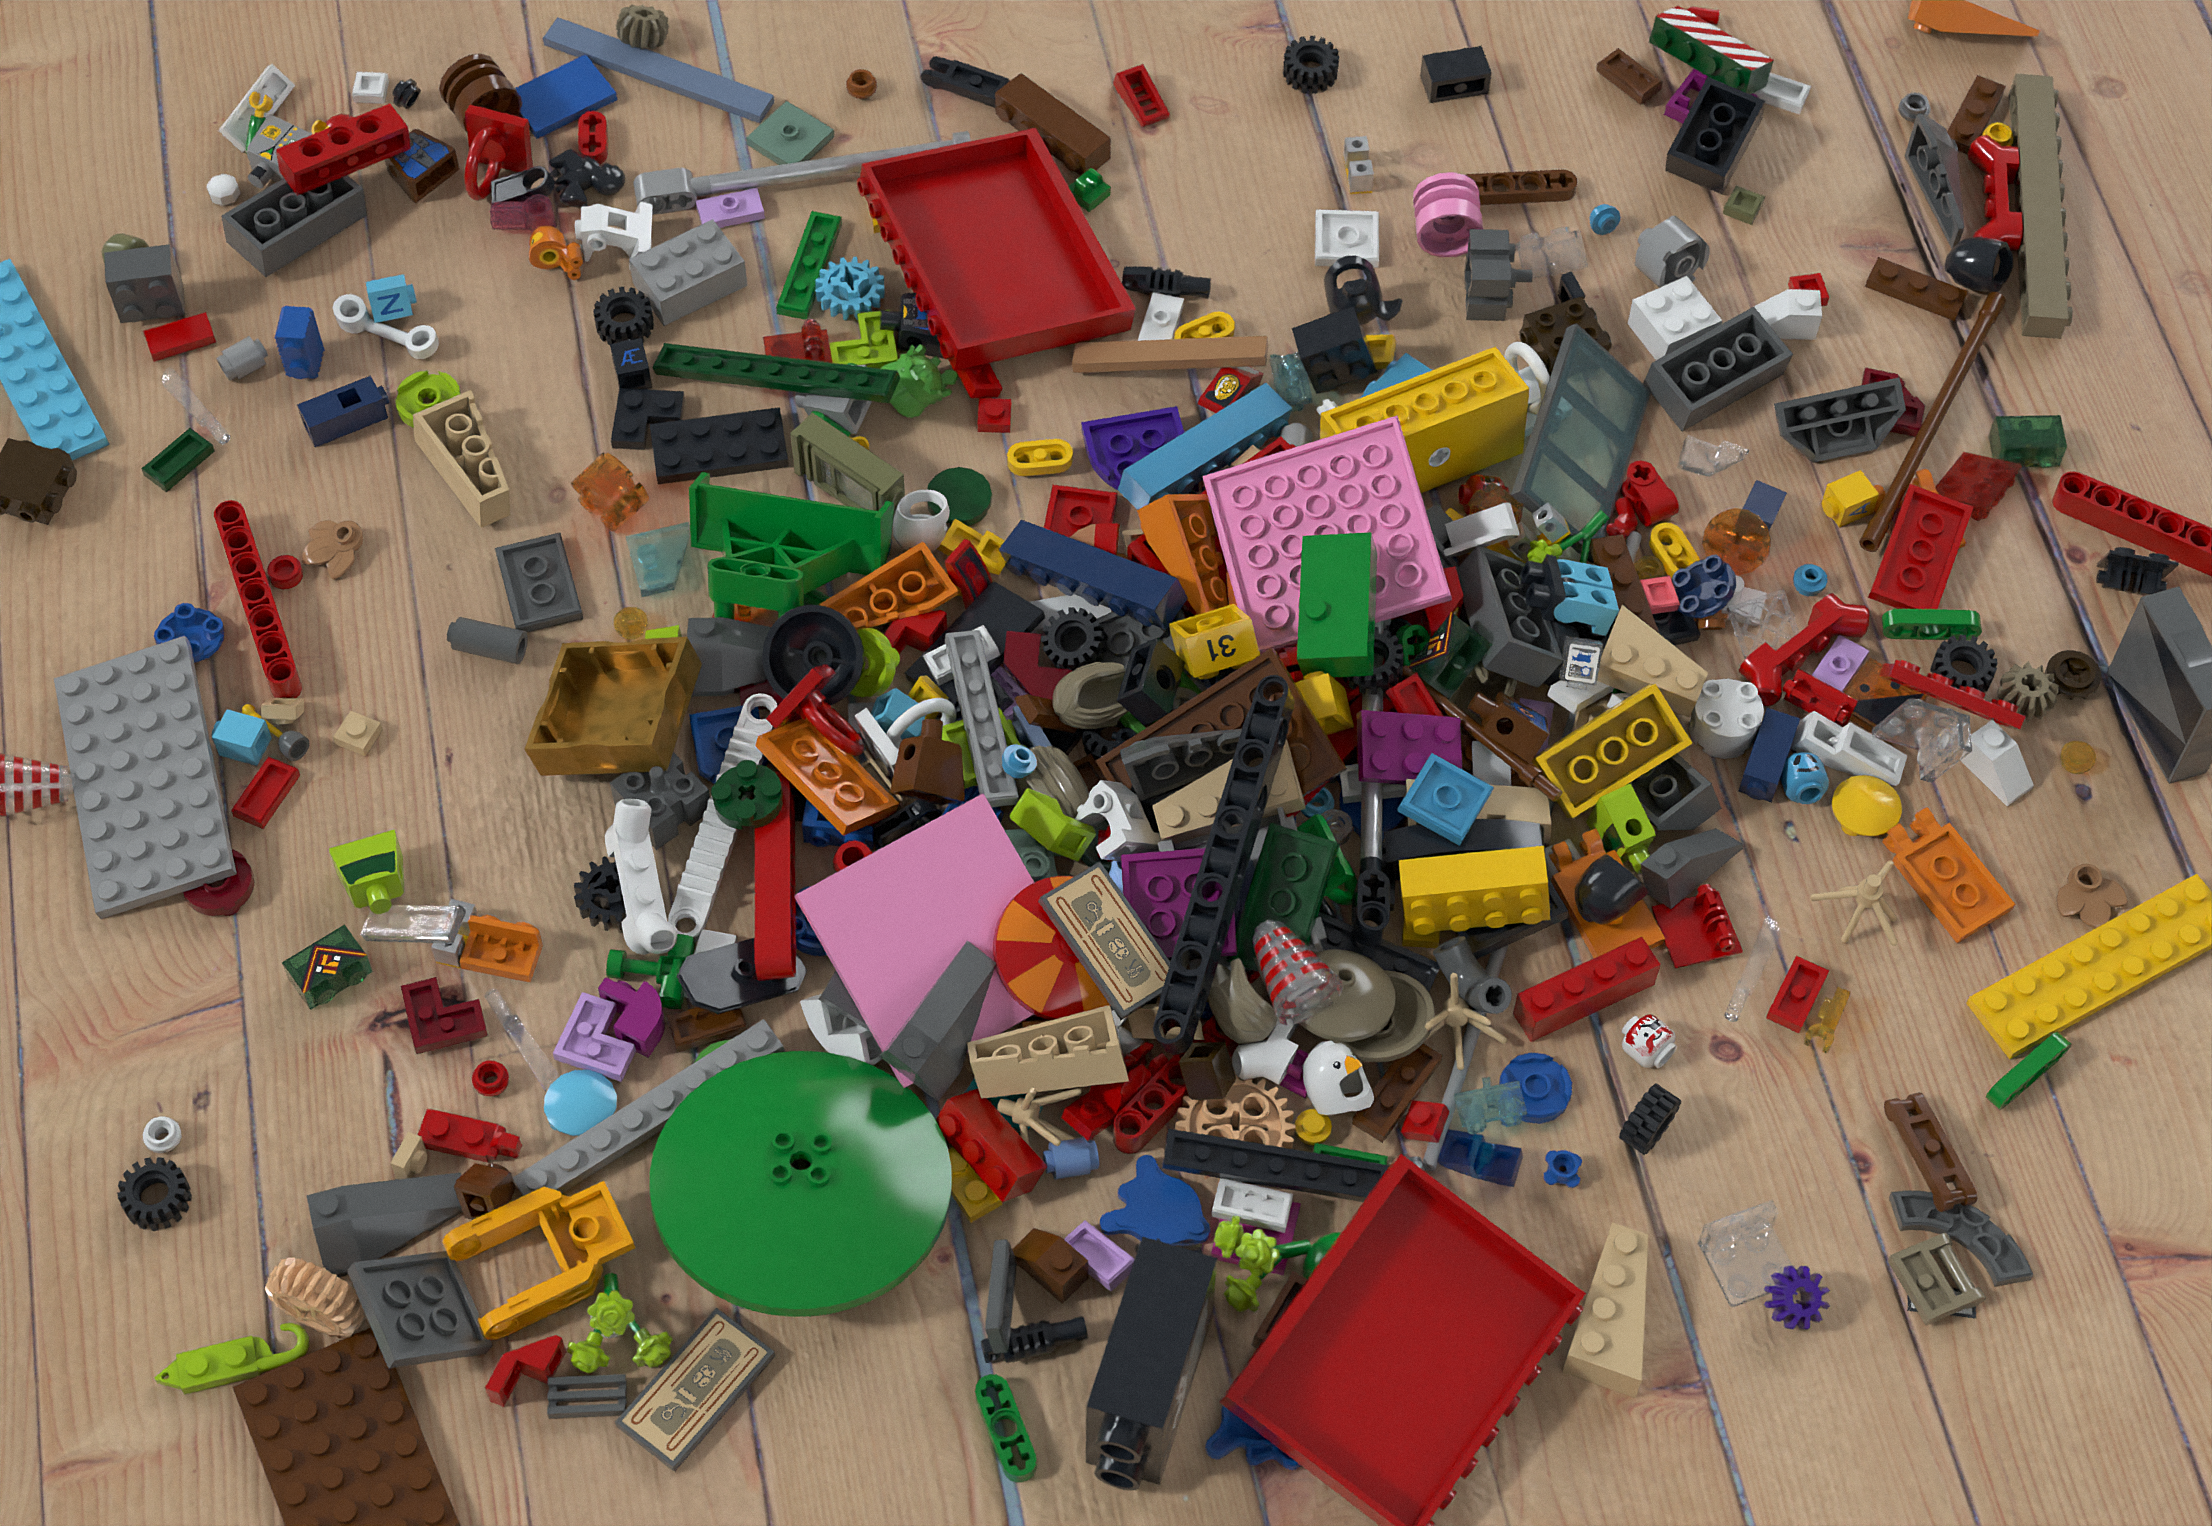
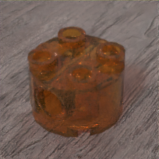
M602 452L570 483L574 490L581 495L578 501L589 513H592L594 510L602 515L600 517L602 523L612 532H615L649 501V495L640 482L635 485L631 479L634 474L620 460L608 452Z
M1732 508L1717 514L1710 520L1704 530L1702 546L1706 557L1718 555L1740 577L1752 574L1763 566L1770 554L1771 537L1768 527L1760 516L1747 509Z

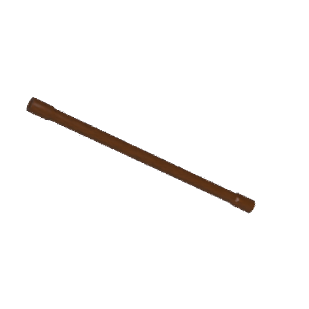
M1990 292L1984 301L1968 338L1875 516L1868 523L1859 541L1860 546L1864 550L1875 552L1883 541L1889 529L1891 519L1989 330L1998 319L2006 303V298L2001 293Z

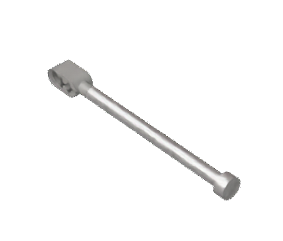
M964 131L952 133V140L694 178L692 172L686 168H673L642 173L634 179L633 184L637 207L640 202L652 204V215L688 210L696 204V196L861 172L862 163L969 142L971 140L969 132Z

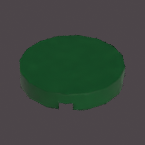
M963 467L949 468L936 474L928 484L927 490L937 491L946 498L950 510L946 523H950V526L954 519L967 526H972L983 520L987 515V511L991 508L992 491L990 483L982 474L973 469ZM926 501L928 511L932 516L941 512L942 509L939 505Z

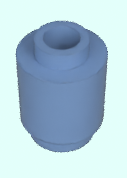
M1084 1137L1063 1140L1059 1146H1055L1050 1142L1048 1150L1043 1151V1162L1048 1166L1045 1170L1046 1173H1052L1054 1179L1087 1175L1091 1173V1170L1099 1169V1156L1095 1140L1086 1141Z

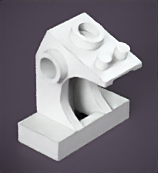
M640 202L635 213L602 204L581 207V220H575L576 239L582 240L580 247L581 252H584L586 262L589 261L593 251H601L606 248V245L622 248L627 252L629 258L651 249L652 204ZM608 225H610V226H617V227H620V228H622V229H624V230L617 229V228H612V227H608Z
M1100 780L1090 791L1089 798L1085 804L1077 808L1078 815L1075 819L1094 827L1106 819L1109 822L1111 829L1110 837L1096 846L1101 859L1121 861V855L1160 852L1157 843L1162 841L1160 833L1152 831L1137 795L1122 783Z

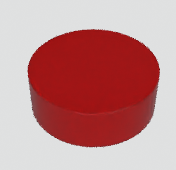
M281 555L274 558L267 568L270 582L279 589L293 588L303 578V570L299 560L290 555Z

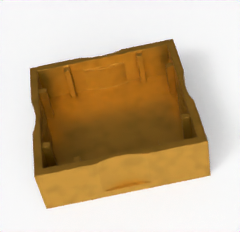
M688 637L650 638L632 642L593 641L562 643L549 679L547 696L537 713L524 749L540 776L650 772V769L655 766L661 767L663 771H667L702 666Z

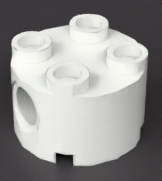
M1733 679L1708 680L1704 683L1692 711L1688 727L1691 739L1696 745L1698 742L1699 745L1704 747L1703 752L1722 759L1737 758L1743 755L1746 749L1754 745L1764 713V707L1758 695L1757 687L1751 682Z

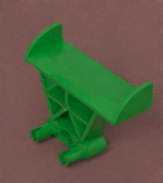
M702 472L689 487L691 547L723 552V557L711 559L707 564L708 595L714 602V618L723 617L735 620L734 604L774 610L778 612L779 618L786 612L803 606L804 594L848 572L868 575L885 565L891 542L894 503L886 501L879 511L716 486L710 485V474Z

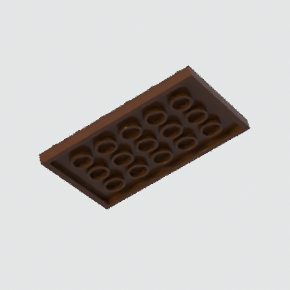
M1274 648L1265 651L1096 760L1107 781L1122 783L1130 790L1132 783L1121 758V749L1129 747L1134 742L1144 741L1152 737L1242 729L1259 682L1266 676L1278 675L1287 681L1295 700L1286 740L1290 748L1302 796L1304 797L1347 770ZM1274 693L1270 696L1269 701L1278 700L1282 697L1283 693Z
M371 1327L232 1387L285 1526H460L396 1367L388 1368Z

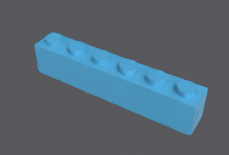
M1265 383L1124 469L1118 491L1137 510L1167 494H1188L1197 483L1203 480L1202 476L1218 472V470L1226 465L1230 467L1252 445L1259 449L1269 438L1273 436L1279 437L1281 429L1289 425L1288 420L1293 408Z

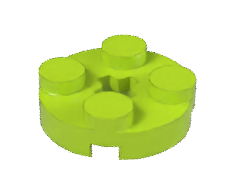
M427 370L416 372L405 378L400 383L397 389L398 395L395 398V405L401 420L414 428L413 414L460 395L459 385L452 376L438 371L439 375L429 374ZM428 397L429 399H433L436 397L434 402L430 404H424L423 398Z
M873 628L858 629L857 631L864 648V657L868 659V669H864V662L860 679L850 694L856 697L880 696L891 685L895 675V668L900 662V656L898 651L892 648L887 637L880 631Z

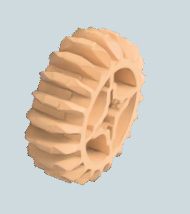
M294 1257L281 1259L269 1275L265 1287L269 1299L275 1303L276 1307L285 1311L286 1315L296 1319V1322H301L318 1332L325 1333L330 1337L333 1335L337 1338L351 1337L354 1331L358 1330L365 1317V1312L355 1289L350 1287L347 1281L337 1277V1274H332L325 1268L316 1266L313 1262L308 1263L303 1259H295Z

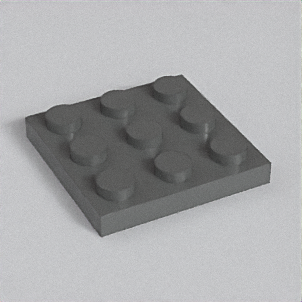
M446 1251L353 1262L347 1270L388 1368L487 1354L492 1348L491 1340L485 1338L478 1323V1318L481 1317L455 1260L449 1259Z

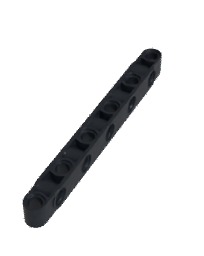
M1278 675L1264 677L1256 688L1251 708L1244 721L1162 988L1160 1004L1153 1024V1032L1161 1046L1170 1054H1182L1193 1043L1199 1020L1207 1003L1286 742L1295 700L1287 681ZM1274 693H1283L1282 697L1278 700L1269 701L1270 696ZM1263 758V761L1258 766H1248L1253 759ZM1233 825H1243L1239 832L1235 834L1228 833ZM1222 891V895L1218 900L1207 901L1212 892ZM1202 959L1199 967L1187 970V965L1191 960ZM1174 1027L1181 1028L1176 1038L1165 1039L1170 1029Z

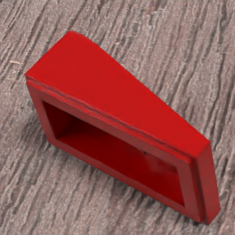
M1144 64L1116 73L1113 85L1141 127L1170 117V113ZM1136 83L1139 84L1138 87H1135V88H1132V89H1131V87H1130V86L1133 85V84H1136ZM1144 91L1145 95L1136 98L1135 94ZM1148 100L1151 101L1150 104L1142 107L1139 104ZM1152 109L1157 110V113L1146 116L1144 113Z

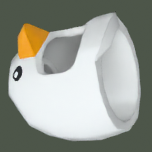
M1332 1041L1321 1042L1313 1048L1303 1065V1081L1306 1092L1318 1114L1332 1115L1348 1111H1360L1371 1107L1374 1100L1372 1089L1362 1068L1363 1064L1355 1057L1350 1048L1342 1043H1334ZM1360 1092L1359 1095L1354 1097L1344 1096L1346 1093Z

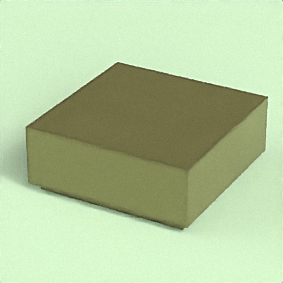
M1735 186L1724 206L1723 214L1752 225L1764 203L1765 196Z

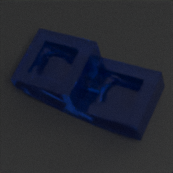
M1448 1129L1438 1162L1446 1168L1473 1178L1514 1187L1524 1155L1521 1148L1488 1143L1482 1134Z

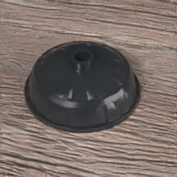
M805 605L786 612L772 625L763 645V668L772 688L784 699L812 668L828 664L837 674L820 692L826 697L824 702L831 706L843 700L857 685L864 666V648L857 629L843 614L826 606ZM819 650L825 651L827 656L823 663H820L816 658Z

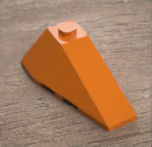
M1912 0L1908 19L1915 21L1913 28L1928 34L1931 33L1932 29L1940 32L2038 37L2040 30L1965 0Z
M1167 494L1138 509L1141 529L1146 536L1147 542L1169 574L1178 579L1188 597L1187 600L1196 613L1199 615L1228 606L1226 585L1219 578L1218 566L1223 564L1222 554L1216 552L1215 538L1218 537V532L1208 495Z
M924 541L819 605L837 610L847 617L858 630L930 612L957 596L959 591Z

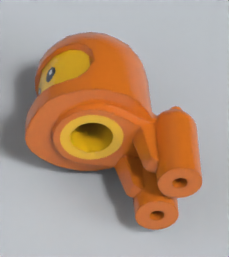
M546 225L535 229L529 239L530 263L540 269H554L561 266L567 272L569 279H579L581 276L580 266L583 264L580 245L572 242L567 246L563 234L555 227Z

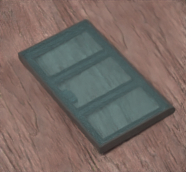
M1577 323L1566 329L1511 492V496L1531 513H1534L1549 502L1566 519L1570 534L1562 540L1578 533L1599 510H1602L1610 519L1591 539L1606 536V528L1610 524L1615 502L1618 499L1651 395L1649 388ZM1544 513L1542 518H1545L1547 513ZM1583 539L1570 546L1580 555ZM1589 550L1587 561L1594 563Z

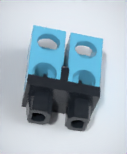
M1546 554L1542 563L1527 561L1520 573L1522 584L1530 585L1525 597L1527 606L1540 608L1543 620L1553 622L1554 618L1563 623L1577 621L1590 624L1593 633L1606 636L1619 612L1607 567L1565 559L1557 560L1556 556Z

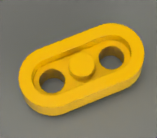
M1212 312L1180 326L1175 331L1174 339L1233 337L1235 322L1225 312Z
M1062 439L1018 442L1012 445L1007 452L1008 468L1018 476L1061 473L1068 470L1073 463V449L1067 441Z
M1660 523L1652 529L1649 546L1665 573L1671 579L1679 568L1685 569L1694 562L1700 561L1699 556L1680 527L1672 523ZM1662 542L1669 543L1670 545H1663Z

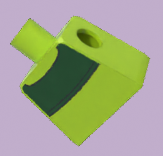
M1628 784L1600 797L1586 823L1591 830L1597 829L1606 853L1616 850L1622 863L1629 860L1636 873L1641 874V863L1651 856L1648 847L1656 834L1632 785Z
M395 829L329 848L337 876L354 907L363 908L369 906L371 912L382 914L390 910L392 906L390 899L403 895V855Z

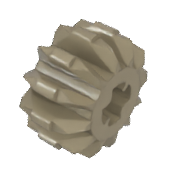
M643 4L641 6L630 5L629 7L622 8L616 23L617 37L621 39V42L630 44L632 48L640 47L642 50L644 48L655 49L656 47L663 46L669 29L668 17L664 15L663 11L655 10L653 6L645 7Z
M2028 661L2024 664L2023 668L2015 664L2010 668L2009 672L2003 674L2000 680L1998 699L2018 706L2016 713L2026 716L2027 722L2033 716L2042 719L2047 711L2054 708L2059 685L2053 683L2054 674L2043 673V665L2034 669Z

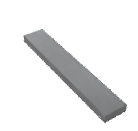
M980 630L946 633L945 644L980 795L984 793L991 807L1016 805L1019 796L1015 779L1009 776L1002 767V754L1007 745Z

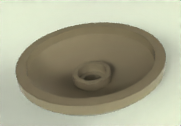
M1330 949L1316 952L1315 954L1318 956L1316 958L1320 962L1325 963L1330 969H1318L1301 985L1298 981L1297 983L1291 982L1293 989L1286 992L1287 1001L1298 997L1302 1005L1290 1009L1294 1018L1313 1034L1333 1041L1352 1042L1373 1036L1389 1022L1395 1006V990L1387 973L1368 957L1348 950ZM1315 956L1304 958L1302 967L1311 964ZM1328 969L1334 974L1331 982L1321 993L1310 1000L1305 992L1314 987L1324 977Z
M1385 971L1395 990V1006L1389 1022L1382 1029L1385 1031H1379L1371 1037L1358 1041H1331L1346 1045L1358 1060L1366 1062L1392 1061L1415 1051L1425 1042L1432 1029L1427 1030L1425 1024L1435 1017L1432 998L1427 989L1416 979L1403 973Z

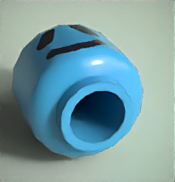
M1808 752L1794 753L1786 759L1780 777L1786 796L1791 801L1801 804H1812L1819 801L1829 787V778L1821 759L1817 755Z

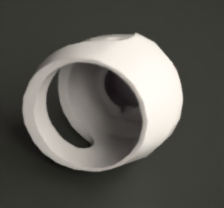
M917 490L907 494L900 500L893 519V536L905 551L924 541L931 552H934L940 546L947 532L945 523L950 513L944 495L934 490ZM929 501L939 505L942 510L935 516L925 514L911 515L910 508L915 503Z

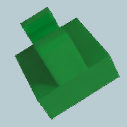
M1090 168L1068 186L1078 205L1088 212L1092 211L1111 195V187L1103 181L1102 175L1093 168Z

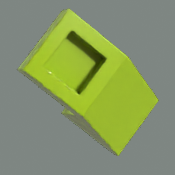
M1029 788L1026 789L1009 815L1012 821L1049 851L1075 861H1079L1096 836L1093 826L1063 815L1057 799Z

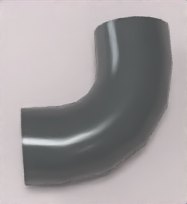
M1464 936L1451 939L1433 951V955L1449 984L1451 982L1450 975L1452 973L1457 974L1459 996L1468 1005L1479 1011L1492 1014L1501 1013L1508 1008L1512 997L1510 986L1501 978L1491 977L1483 969Z

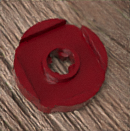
M232 849L237 874L224 878L225 883L223 885L213 887L211 883H204L203 886L183 892L186 902L193 910L208 916H231L237 913L240 907L247 902L253 892L255 881L251 866L240 852Z

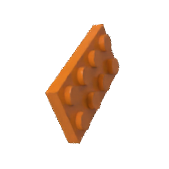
M799 719L758 736L755 746L843 836L896 813L899 803L851 755L843 752L828 741L807 719L805 721Z

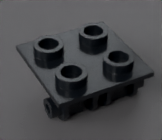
M2116 547L2114 551L2110 550L2097 563L2096 567L2104 568V571L2098 570L2096 583L2102 584V588L2120 590L2124 572L2122 591L2126 592L2129 587L2131 573H2133L2132 593L2138 592L2141 580L2139 594H2154L2166 590L2167 582L2161 580L2179 565V562L2169 561L2170 557L2164 554L2151 553L2147 557L2136 555L2135 550L2130 548Z

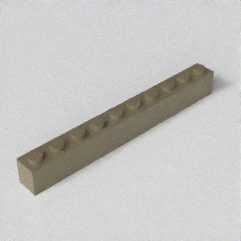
M2015 74L2009 92L2010 127L2013 135L2012 147H2018L2019 166L2014 178L2015 212H2022V238L2020 247L2017 250L2022 336L2061 339L2065 327L2071 325L2073 309L2068 307L2067 303L2071 294V283L2066 282V276L2069 271V257H2064L2068 234L2063 232L2066 221V209L2061 208L2065 187L2064 184H2060L2059 180L2062 176L2063 161L2058 160L2061 150V136H2057L2056 133L2060 123V114L2055 113L2058 102V90L2053 87V76Z

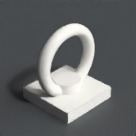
M1514 342L1507 347L1504 357L1530 388L1525 429L1526 437L1532 433L1550 376L1543 361L1530 346L1522 342ZM1518 355L1528 363V367L1518 370ZM1559 398L1556 408L1551 411H1554L1560 421L1569 417L1570 407Z
M932 698L922 701L900 715L887 733L883 731L867 708L855 715L867 748L875 759L878 757L881 759L890 773L889 778L893 780L898 751L902 741L900 736L915 721L933 712H942L941 721H943V726L955 722L956 709L952 702L944 698Z

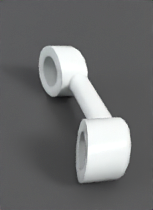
M343 295L334 302L333 313L339 326L346 332L355 334L365 330L407 347L409 354L415 359L428 358L437 351L439 346L437 334L428 325L417 326L409 333H406L380 322L375 323L373 319H370L364 301L356 295Z

